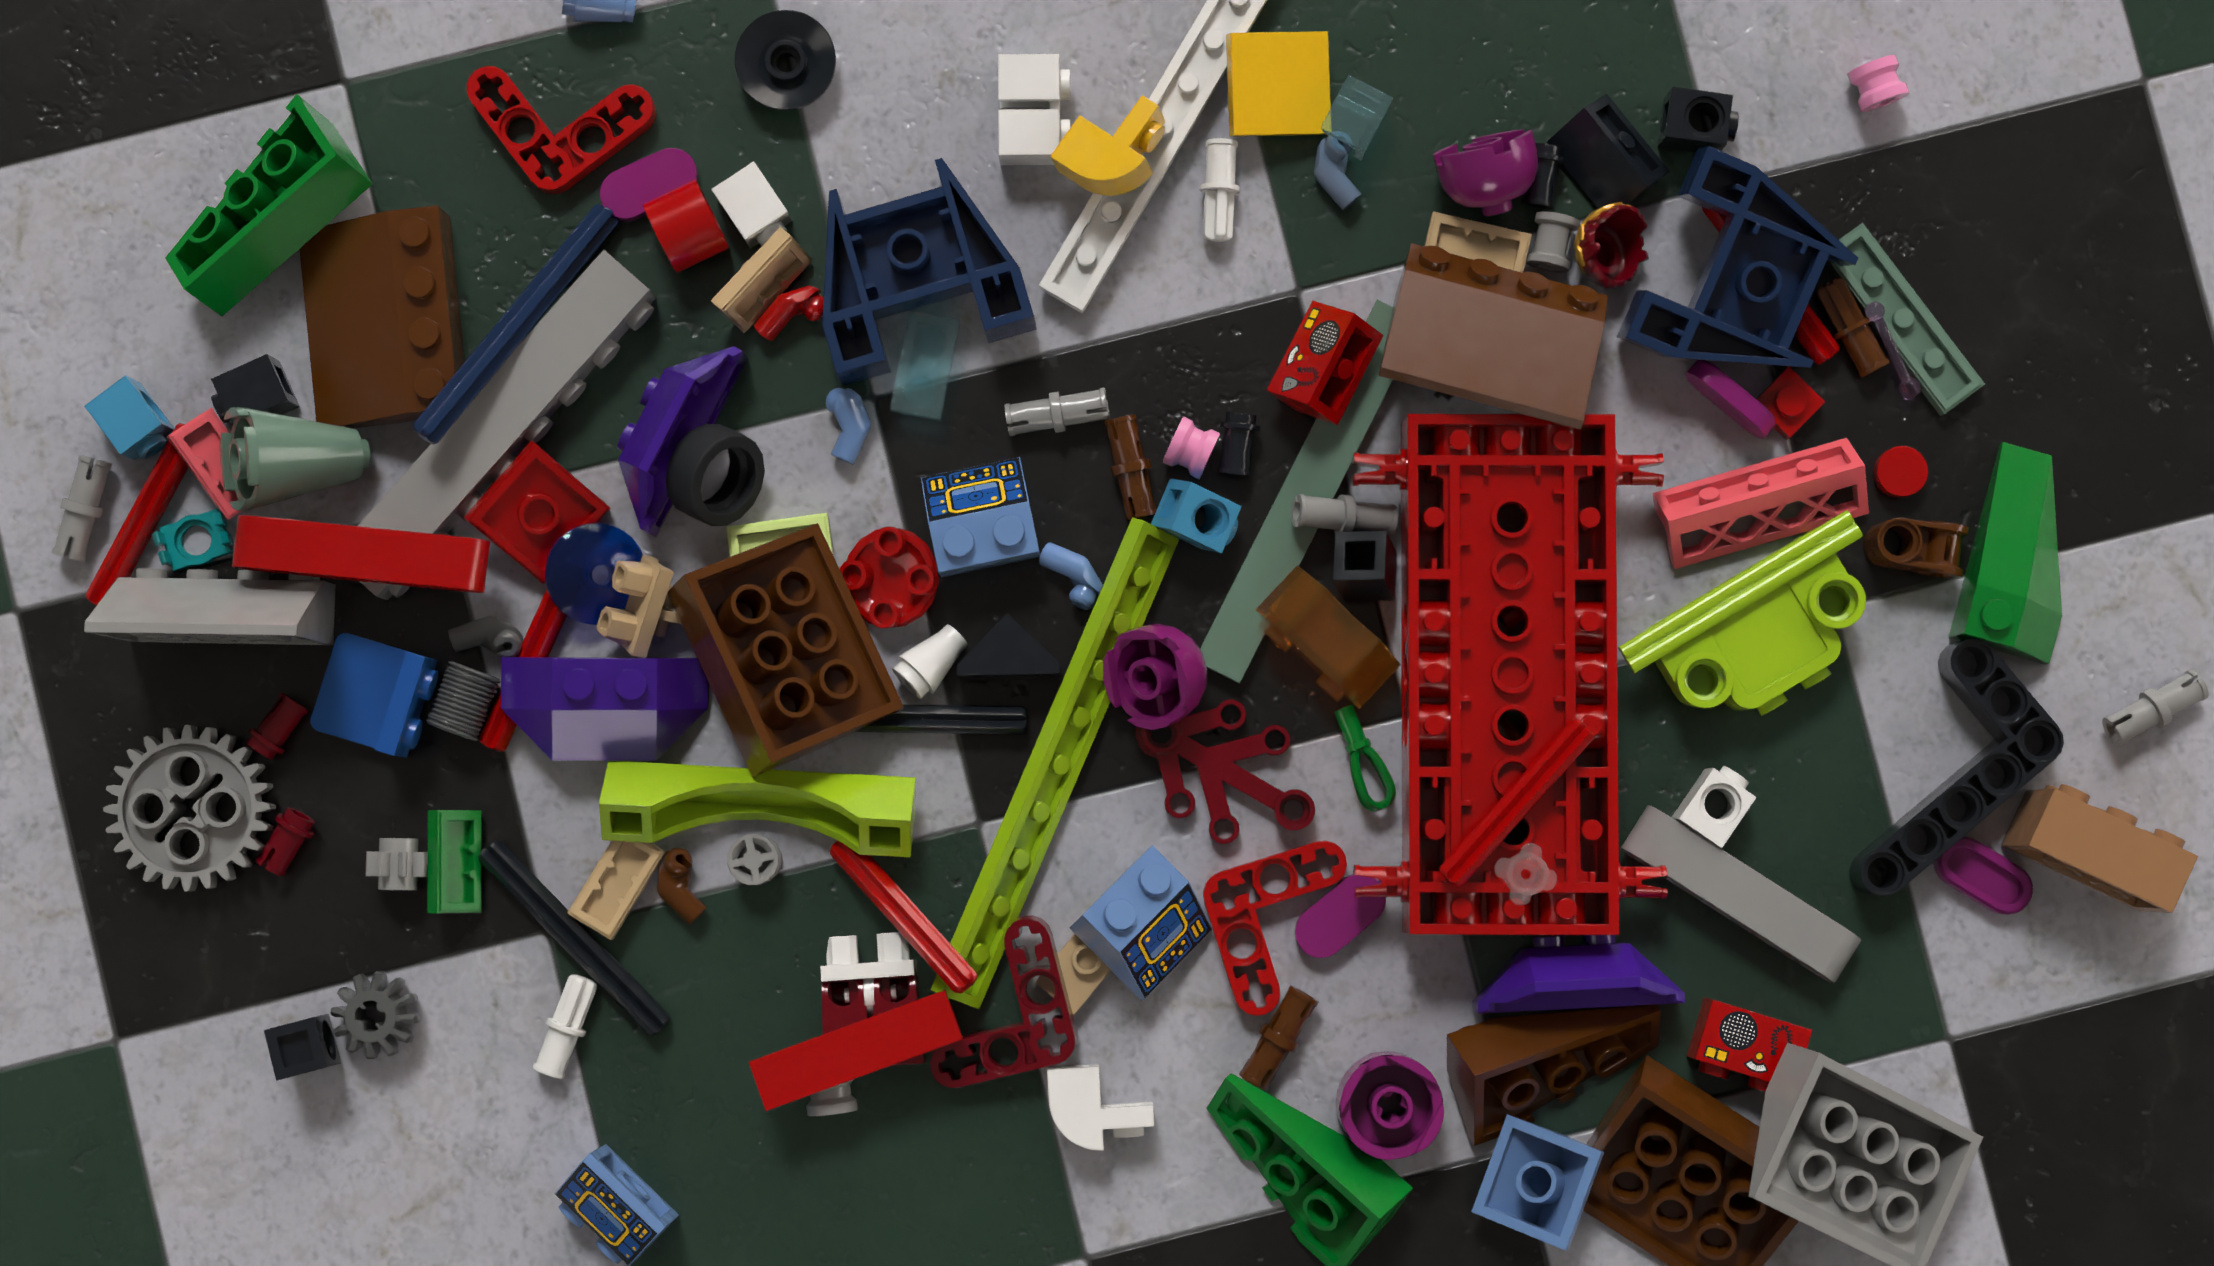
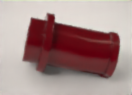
M281 692L279 699L257 729L250 728L248 732L251 734V737L246 743L270 760L277 753L282 755L285 751L282 745L309 710L287 694Z
M288 807L284 814H277L275 820L278 824L262 852L255 859L260 866H264L266 863L265 869L279 876L286 875L289 865L305 838L311 839L314 835L311 828L315 821L301 811Z

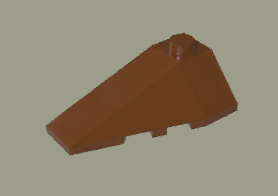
M1655 1004L1499 1017L1475 1025L1465 1026L1458 1031L1447 1034V1072L1472 1144L1476 1146L1498 1138L1507 1114L1532 1123L1535 1121L1531 1114L1532 1112L1555 1098H1558L1561 1104L1576 1096L1573 1089L1593 1075L1597 1074L1599 1077L1606 1078L1658 1047L1661 1010Z

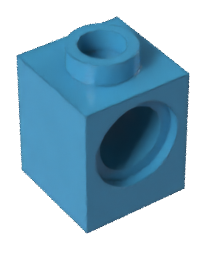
M126 375L84 406L120 455L133 460H137L139 457L145 460L160 452L167 443L165 438L174 430L173 425L143 385Z
M1170 479L1151 525L1199 549L1222 553L1224 547L1232 541L1238 528L1237 516L1242 506L1195 483ZM1203 506L1206 516L1202 527L1197 529L1195 515L1197 510Z

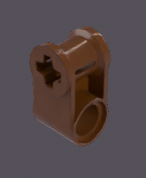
M1892 518L1872 526L1866 532L1863 540L1864 552L1872 563L1881 567L1914 571L1930 577L1962 579L1964 570L1959 568L1962 538L1968 536L1969 527L1949 522ZM1888 529L1895 531L1901 539L1902 547L1897 556L1890 554L1884 546L1883 538Z

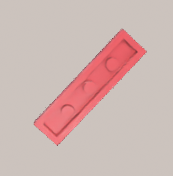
M1847 438L1652 493L1654 509L1666 529L1669 558L1674 569L1810 531L1846 510L1849 511L1853 518L1869 514L1865 464ZM1852 486V501L1834 506L1826 503L1836 490ZM1801 501L1806 504L1796 517L1785 520L1778 517V514L1789 503ZM1752 515L1757 518L1747 531L1736 534L1729 531L1730 527L1740 517ZM1699 529L1709 532L1700 544L1682 549L1681 534Z

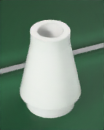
M947 624L936 634L898 656L899 663L892 671L914 696L921 699L927 692L933 694L959 655L968 647V643L956 629Z

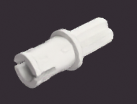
M1213 138L1206 141L1205 183L1200 185V192L1205 194L1203 237L1214 242H1224L1231 240L1233 236L1234 195L1240 192V187L1235 185L1236 149L1238 148V142L1226 138Z
M572 974L568 977L553 1018L548 1017L545 1022L549 1025V1029L537 1061L532 1067L533 1069L554 1078H565V1071L578 1037H584L586 1033L582 1026L597 989V984L594 981L580 975Z

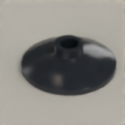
M776 10L758 17L744 30L735 51V69L742 87L752 99L771 109L790 111L812 104L825 93L834 77L836 53L830 35L813 17L795 10ZM784 57L794 58L797 62L795 69L787 73L778 69L780 60Z

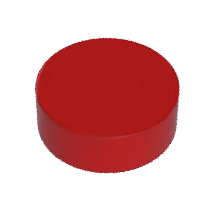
M1896 446L1878 457L1874 465L1873 477L1877 487L1887 496L1905 498L1915 494L1924 486L1928 477V466L1922 454L1916 449L1908 446Z

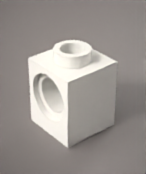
M754 161L711 189L750 249L758 243L763 246L779 227L787 232L785 226L792 222L788 211Z
M1723 766L1720 771L1715 768L1704 769L1672 818L1717 847L1722 848L1756 799V796L1745 790L1749 782L1726 766ZM1714 789L1722 792L1727 799V810L1718 819L1711 817L1704 805L1707 794Z

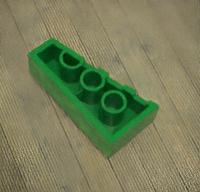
M298 94L286 106V109L291 114L276 132L269 128L258 141L257 145L262 150L244 173L236 169L225 182L227 187L224 192V198L216 208L206 206L165 257L183 289L221 317L373 185L333 123Z

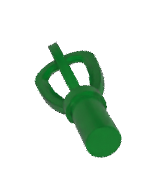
M1353 705L1335 711L1334 714L1347 744L1345 747L1346 751L1350 755L1352 780L1360 803L1364 808L1372 812L1390 807L1396 797L1394 781L1381 757L1370 747L1371 742L1369 738L1365 737ZM1360 754H1364L1380 778L1386 794L1385 799L1376 802L1368 794L1362 776Z

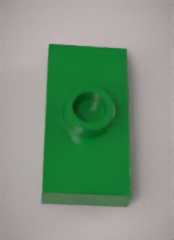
M428 810L427 913H481V863L478 856L481 853L482 810Z

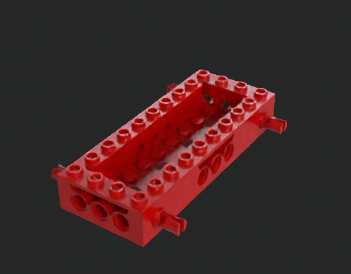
M1407 414L1401 423V449H1399V454L1353 453L1352 465L1377 469L1376 471L1354 474L1352 477L1353 486L1398 485L1399 490H1401L1402 861H1400V866L1354 865L1353 875L1375 878L1379 880V883L1354 887L1353 893L1354 898L1400 897L1402 902L1403 933L1445 935H1619V902L1621 898L1666 899L1668 889L1642 884V880L1668 876L1665 865H1659V867L1620 866L1616 566L1617 485H1655L1656 487H1662L1664 482L1663 474L1640 471L1639 469L1658 466L1664 462V457L1662 453H1656V455L1617 454L1615 414H1585L1581 429L1524 414ZM1514 504L1522 509L1525 515V524L1520 531L1515 533L1506 532L1498 525L1497 512L1501 506ZM1514 607L1524 614L1526 625L1520 635L1512 637L1500 631L1497 617L1503 608ZM1508 710L1519 712L1526 721V731L1516 741L1505 739L1498 730V720ZM1574 719L1583 722L1593 732L1594 739L1524 816L1523 820L1527 826L1524 840L1517 845H1509L1502 841L1463 886L1456 887L1448 882L1439 872L1440 866L1565 726Z

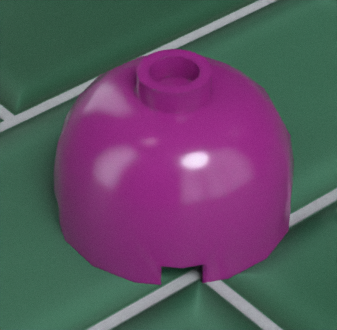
M1524 129L1486 135L1472 139L1473 143L1462 147L1463 152H1459L1457 144H1454L1432 154L1437 176L1447 195L1453 201L1466 208L1481 207L1483 216L1496 215L1512 210L1511 200L1527 192L1535 180L1538 168L1537 148L1533 130L1524 132Z
M1152 624L1124 632L1115 639L1118 641L1112 650L1107 651L1103 660V682L1108 698L1115 708L1122 706L1125 712L1132 717L1127 721L1134 726L1154 730L1180 721L1198 706L1207 685V666L1202 651L1191 637L1175 627Z

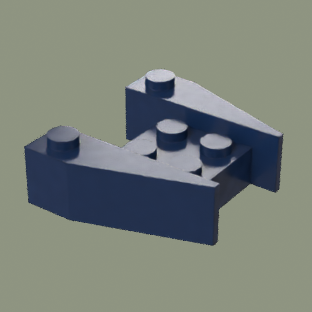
M1710 146L1697 149L1677 196L1725 216V222L1688 307L1648 290H1636L1617 338L1662 357L1811 368L1814 360L1792 352L1788 348L1826 261L1829 260L1841 266L1856 265L1858 257L1758 167Z
M942 158L935 160L942 184L941 187L849 214H845L837 189L829 191L822 326L834 368L842 386L891 372L876 320L963 294L974 293L988 344L1037 330L1020 267Z

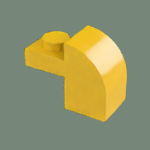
M1142 95L1113 136L1079 115L1050 157L1059 173L1082 188L1099 195H1121L1138 188L1153 174L1146 158L1142 154L1144 151L1150 153L1158 145L1164 134L1165 127L1163 125L1166 121L1159 105Z

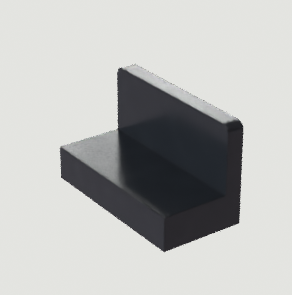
M1608 94L1584 107L1547 141V144L1562 148L1561 157L1565 158L1563 166L1598 209L1618 202L1628 205L1670 172Z

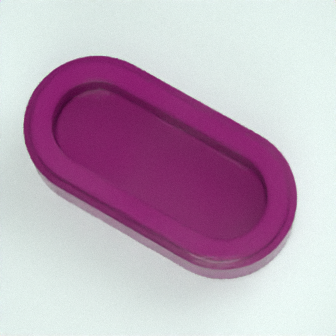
M666 148L610 173L601 185L600 199L604 208H610L613 211L612 215L620 221L631 222L647 216L642 204L693 179H696L698 182V168L691 156L681 149Z
M1696 360L1686 372L1687 380L1695 389L1750 434L1764 439L1776 425L1774 416L1764 405L1712 363L1706 360Z
M1962 837L1933 862L1936 874L1944 883L1994 913H2018L2029 904L2032 898L2033 884L2028 873L2020 866L1971 837Z
M1353 874L1341 880L1299 916L1294 929L1298 946L1305 953L1316 958L1330 957L1341 950L1380 917L1386 904V897L1354 898L1353 888L1378 884L1379 881L1375 878Z

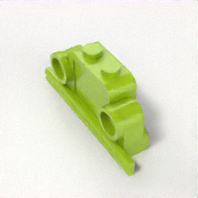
M1846 510L1636 634V637L1622 644L1618 649L1633 674L1655 662L1677 699L1687 706L1711 708L1724 702L1733 710L1745 711L1757 708L1761 716L1765 715L1788 701L1783 692L1798 683H1801L1804 689H1808L1831 675L1827 666L1838 658L1841 651V641L1834 629L1846 628L1856 623L1866 607V595L1862 585L1856 578L1847 573L1836 552L1863 537V534L1856 525L1852 515Z

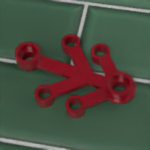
M1234 699L1225 700L1217 708L1185 716L1180 721L1169 725L1171 737L1165 743L1155 742L1151 736V730L1136 727V740L1141 750L1145 754L1158 759L1167 793L1164 801L1167 813L1174 818H1185L1195 808L1193 794L1184 787L1178 760L1179 755L1197 766L1211 817L1208 831L1215 842L1220 844L1231 843L1237 838L1240 829L1237 819L1230 813L1222 781L1274 810V817L1283 828L1300 830L1307 827L1314 818L1315 804L1306 792L1298 789L1283 792L1232 763L1264 753L1271 756L1283 754L1290 745V735L1284 727L1270 725L1260 734L1208 748L1188 737L1217 727L1225 730H1235L1242 726L1246 719V710L1239 701ZM1227 705H1233L1240 711V719L1235 724H1226L1221 718V711ZM1275 730L1284 736V745L1281 749L1272 750L1267 747L1265 737L1268 732ZM1176 793H1183L1189 798V808L1183 813L1174 812L1170 807V799ZM1290 800H1296L1303 806V814L1297 820H1291L1284 814V806ZM1219 819H1228L1232 822L1234 831L1229 838L1222 839L1215 834L1214 826Z

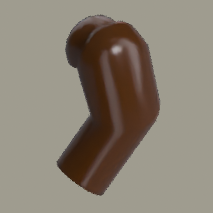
M677 847L667 851L659 862L657 893L688 925H691L707 909V906L689 889L693 863L692 856L687 850Z

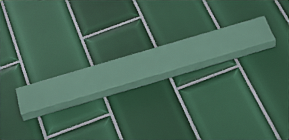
M1378 299L1366 320L1369 325L1384 335L1338 426L1316 419L1200 648L1207 668L1240 684L1318 529L1304 526L1294 527L1292 525L1291 507L1294 497L1297 494H1304L1311 497L1334 498L1352 462L1353 453L1357 452L1393 379L1379 376L1393 307Z

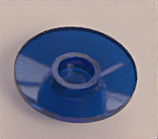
M588 523L572 528L556 541L546 561L545 582L553 603L569 618L591 625H597L601 610L605 606L625 610L629 594L617 592L612 587V576L618 561L640 562L643 555L642 551L630 535L612 525ZM598 565H604L608 570V578L603 584L595 583L592 578V572Z

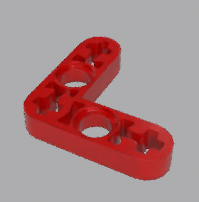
M483 66L475 70L467 82V95L471 103L533 184L542 192L550 195L561 194L570 189L647 131L656 118V106L650 94L640 86L634 84L624 85L617 88L554 136L502 69L494 66ZM490 80L494 85L503 82L498 91L510 108L502 113L489 97L480 100V97L485 93L481 86L484 82ZM630 98L634 103L643 100L644 103L639 107L642 113L640 119L634 120L631 116L624 117L616 123L622 131L616 137L612 128L602 116L608 112L613 121H615L625 112L622 105L625 100ZM519 100L520 104L513 106L514 102ZM500 115L497 121L493 120V117ZM517 118H529L535 124L533 137L525 143L518 144L512 142L508 137L509 125ZM588 127L601 128L606 135L604 146L595 153L584 152L578 145L580 133ZM546 139L550 141V144L542 146ZM540 147L553 163H559L561 160L564 162L558 168L562 175L558 180L553 181L549 176L544 177L542 180L540 179L545 170L533 155ZM526 155H530L528 160L524 161L523 157Z
M1326 840L1315 841L1220 871L1212 875L1205 883L1203 901L1232 993L1238 1006L1247 1014L1254 1016L1265 1015L1276 1007L1280 998V986L1255 909L1337 883L1345 874L1347 867L1346 856L1342 848L1337 844ZM1323 848L1326 855L1336 856L1337 864L1330 867V877L1323 878L1320 871H1313L1303 875L1308 881V885L1298 887L1297 871L1289 860L1290 857L1299 854L1300 865H1304L1316 860L1315 851ZM1270 864L1282 865L1289 874L1288 886L1278 894L1268 893L1260 884L1261 871ZM1251 870L1252 886L1260 897L1259 901L1249 903V893L1247 892L1234 897V907L1230 909H1225L1222 902L1213 903L1211 894L1218 891V881L1226 879L1229 886L1244 884L1246 882L1240 874ZM1238 928L1250 930L1256 938L1255 950L1246 958L1234 957L1227 949L1226 941L1229 934ZM1263 958L1265 969H1255L1261 985L1269 984L1271 986V993L1264 996V1005L1256 1007L1253 1000L1244 1001L1242 992L1249 989L1246 973L1244 972L1236 978L1233 967L1249 966Z

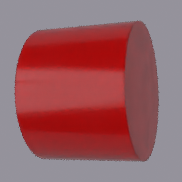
M696 179L642 204L652 228L676 273L729 248L725 236Z

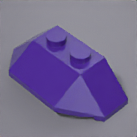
M734 346L666 368L660 379L653 377L642 394L640 404L645 406L637 424L630 422L619 439L617 449L622 451L618 462L639 527L654 537H657L673 506L668 497L665 479L669 459L677 444L691 430L704 424H715L748 360L745 353Z
M501 657V709L552 761H656L708 709V680L698 658Z
M1564 935L1533 937L1532 947H1520L1472 1000L1473 1012L1482 1014L1685 1003V993L1630 943L1616 942L1615 935H1584L1585 944L1564 945Z

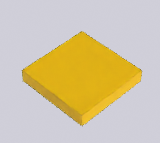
M1328 31L1226 34L1229 137L1331 134Z

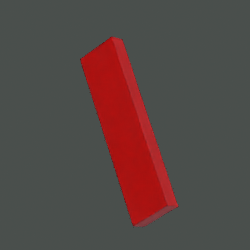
M945 989L751 1060L748 1063L764 1108L768 1111L962 1040L963 1036Z

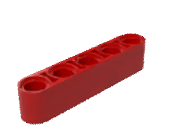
M238 515L232 567L261 572L484 593L490 541L461 536Z

